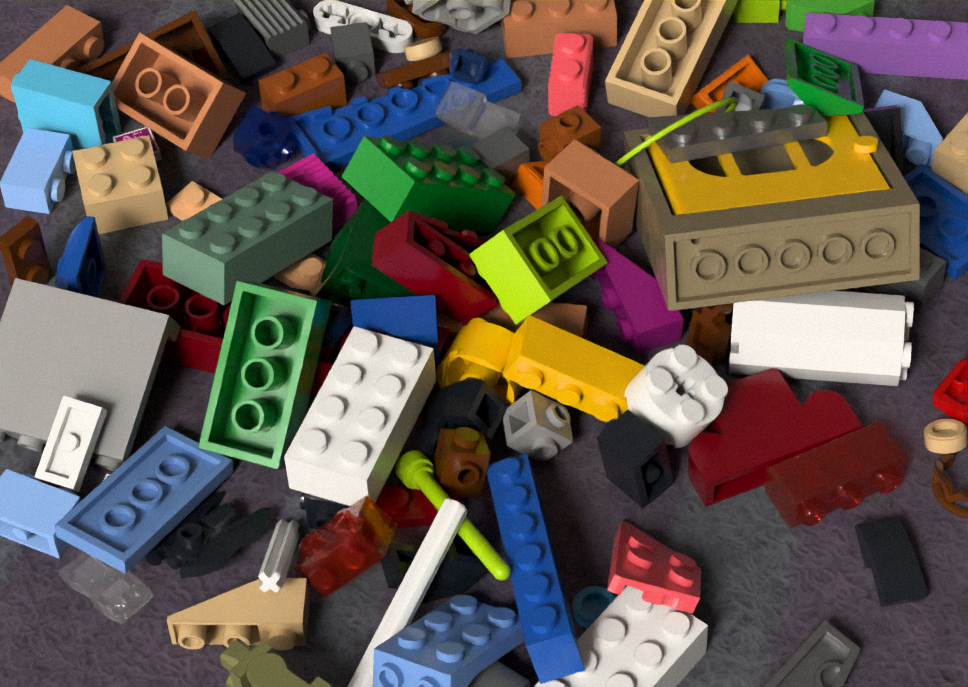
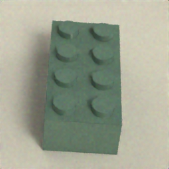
M271 171L163 232V275L222 305H226L233 299L236 281L262 283L332 240L333 199L317 192L311 187H306L292 181L283 174Z

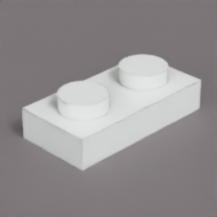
M63 396L35 478L79 492L107 410Z

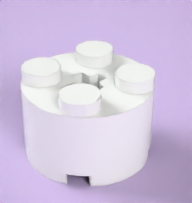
M678 345L675 348L657 353L629 382L625 389L624 399L627 397L628 409L660 435L666 444L676 445L674 448H681L688 445L693 438L698 436L719 415L723 407L724 397L728 392V387L724 379L718 376L713 367L705 359L697 355L690 346Z

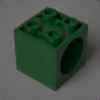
M362 201L332 240L312 295L313 297L351 306V300L416 296L409 289L371 265L375 233L391 223L373 205Z

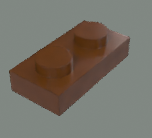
M453 50L375 74L380 88L401 86L402 89L414 87L412 79L426 75L427 79L438 75L449 74L447 70L449 68V54Z
M27 215L0 237V249L11 288L15 278L44 285L49 275L52 274L39 222Z

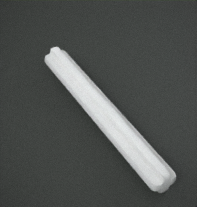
M449 498L444 500L347 687H373L374 648L410 625L467 515V508L460 502Z

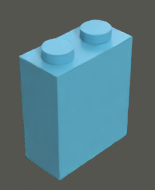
M29 59L23 69L14 76L11 91L14 94L18 119L21 122L23 133L26 128L70 134L73 150L113 143L112 137L122 134L111 81Z

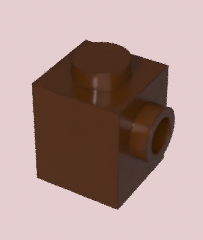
M467 427L457 429L441 428L433 461L434 479L449 497L480 499L490 459V452L483 431H476Z

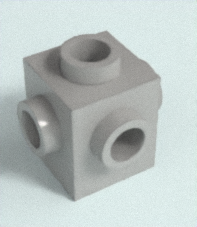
M532 390L509 406L502 417L507 446L521 454L527 453L529 457L538 461L551 459L573 442L568 409L562 404L554 402Z

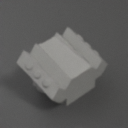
M511 0L404 1L406 4H413L412 13L419 15L425 20L441 22L452 26V28L458 31L478 34L509 14Z

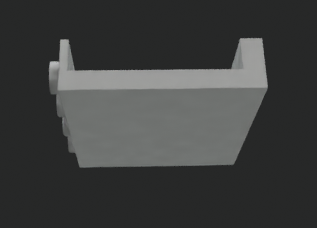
M15 278L0 321V442L4 441L6 435L18 438L17 445L42 452L43 446H46L63 396L70 397L107 410L91 457L96 458L94 463L96 466L115 471L130 456L166 341L176 342L181 326L167 314Z

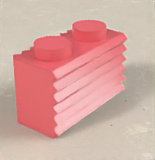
M558 33L555 35L548 83L549 114L557 116L577 105L587 113L593 72V37L589 34Z

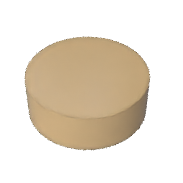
M439 37L423 39L403 47L406 59L409 61L425 59L437 55L443 50Z
M939 419L929 423L924 428L925 447L929 451L939 454L955 453L964 449L968 444L966 425L955 419Z

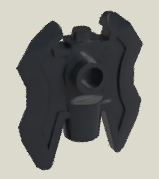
M225 491L217 492L205 498L146 554V561L152 566H158L162 564V560L168 558L167 563L173 570L180 568L179 574L181 579L204 576L224 568L229 557L235 551L258 539L267 525L271 512L267 508H261L240 519L239 514L232 506L226 503L220 505L225 496Z

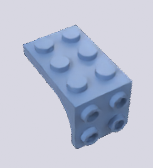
M456 595L374 648L373 687H468L478 673L525 641L520 617L511 609L496 608L478 602L476 598L469 595Z

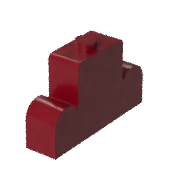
M771 368L743 379H734L727 383L728 392L724 397L722 410L705 428L708 433L699 434L689 444L687 474L705 507L859 450L863 426L846 400L834 391H816L809 395L805 404H800L779 370Z

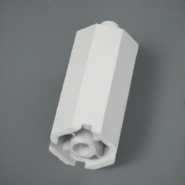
M826 291L734 303L729 374L754 375L771 368H776L783 378L898 386L899 380L906 381L907 369L910 368L912 343L904 341H908L910 327L912 328L914 302H905V296Z

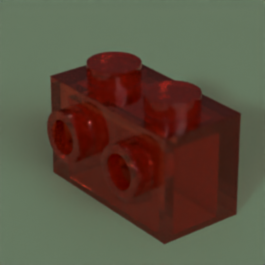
M366 495L349 508L339 511L332 520L318 530L314 529L304 537L298 547L301 553L294 566V570L303 578H307V582L322 596L327 597L385 557L398 524Z

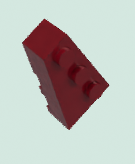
M409 210L375 233L371 265L418 296L435 295L436 308L463 326L468 324L471 319L479 317L499 304L498 297L487 281L479 275L475 263L469 256L470 253L486 242L477 239L476 232L466 229L459 233L450 230L446 222Z

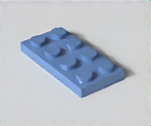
M164 426L55 524L56 537L126 574L233 473V460L222 454L198 448V442Z

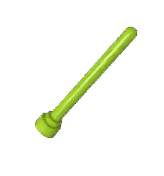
M418 450L409 451L399 458L395 467V472L406 487L421 490L439 511L444 500L451 498L434 479V466L423 452ZM466 516L457 532L458 535L497 580L503 581L508 579L511 574L510 566Z

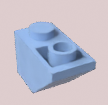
M884 89L874 108L892 105L900 107L903 157L915 165L923 164L932 167L934 150L943 141V138L921 101Z

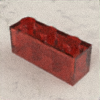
M878 421L766 468L765 493L790 529L802 524L813 526L819 523L827 513L839 508L843 510L853 509L865 497L877 492L887 494L894 491L904 480L907 457L882 423Z

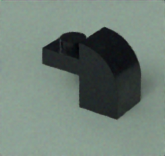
M459 381L452 383L438 391L423 406L419 417L426 425L413 450L423 452L433 464L441 428L457 429L467 427L476 431H483L485 440L491 441L508 405L485 381Z
M458 533L449 547L421 604L465 592L475 584L487 569ZM385 542L378 551L388 588H399L420 546Z

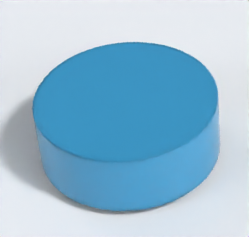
M591 586L584 588L577 593L573 601L575 620L582 627L588 629L615 600V595L604 587Z

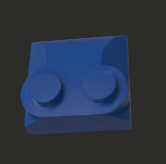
M86 216L69 236L63 256L58 261L55 288L98 298L106 271V264L95 217Z

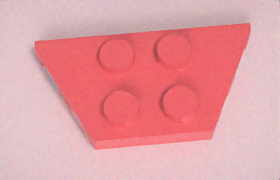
M622 520L614 538L607 590L621 595L625 585L643 591L642 599L646 602L666 605L676 610L693 614L700 600L701 568L689 556L674 552L632 524Z

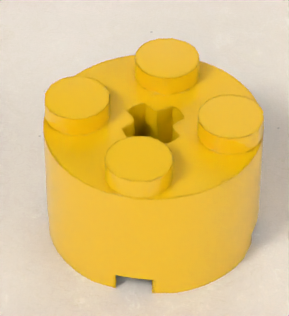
M482 318L471 319L468 325L459 331L437 368L436 379L440 389L459 381H485L508 407L516 402L524 388L517 382L502 376L511 339L515 332H511L502 326L488 323Z

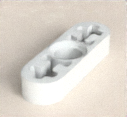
M324 0L314 7L315 27L321 32L331 34L330 27L367 22V24L372 26L369 29L372 47L390 53L404 52V46L413 43L412 26L405 20L338 0Z

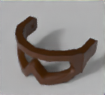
M953 453L945 454L940 460L936 459L933 469L932 489L935 498L947 511L960 517L968 518V509L951 503L958 500L968 502V492L963 490L955 492L953 490L952 484L945 475L944 470L952 465L956 455Z

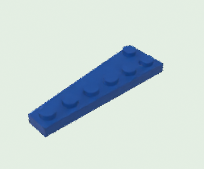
M500 58L488 62V68L482 80L478 83H464L456 80L450 74L438 75L424 79L422 85L415 88L402 89L399 86L388 89V95L367 100L366 96L351 99L352 105L335 110H332L330 106L287 117L284 119L285 130L305 157L315 153L316 157H319L320 161L324 162L330 171H334L349 164L364 136L382 138L383 135H388L398 141L408 140L521 92V80L505 60Z

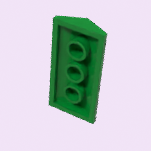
M787 37L785 42L787 85L805 105L813 106L821 116L861 114L864 102L858 65Z

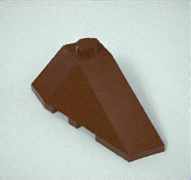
M195 10L146 34V36L167 45L223 80L230 78ZM134 41L75 71L112 82Z

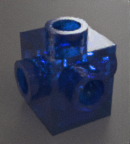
M253 104L233 135L234 151L243 155L247 163L259 169L267 167L274 170L280 161L286 163L296 146V142L293 141V126L290 125L287 118L277 112L272 111L268 113Z

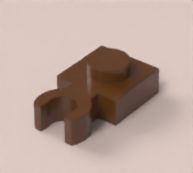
M734 303L706 306L693 310L686 345L690 346L697 355L705 359L710 365L724 362L732 326L725 322V317L732 311Z

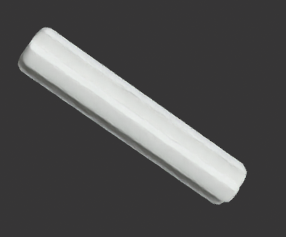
M282 519L276 524L258 575L261 579L259 588L263 592L271 589L277 593L284 585L300 536L297 532L299 524L295 520L288 523Z

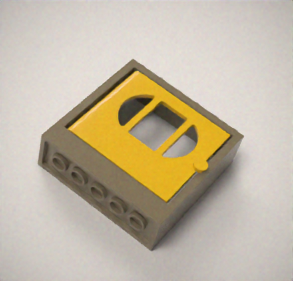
M863 111L861 114L822 116L827 121V136L677 163H670L657 143L654 142L625 162L626 170L639 179L634 221L668 311L920 280V203ZM648 128L623 131L625 154L651 137ZM666 200H668L669 205H670L671 210H672V212H673L674 215L671 214V211H670V209H669V206H668Z

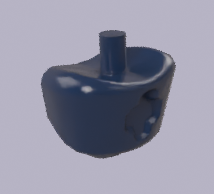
M457 48L449 54V73L458 81L471 84L478 83L482 80L488 68L487 57L475 54V51L471 48L467 49V51Z

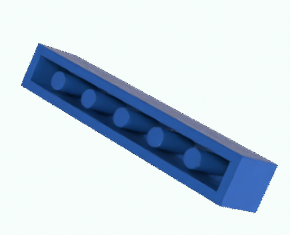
M525 453L490 464L487 468L490 490L507 564L511 568L510 578L525 644L539 682L542 684L585 671L544 504L528 455Z

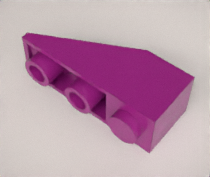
M591 238L608 263L591 274L590 277L592 280L598 279L602 287L601 297L607 311L613 310L617 318L616 326L621 341L623 343L629 342L635 354L680 341L684 319L679 310L668 311L657 279L599 238Z

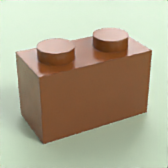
M327 53L258 80L262 109L279 133L286 131L284 119L326 106H330L332 110L347 105L344 75Z

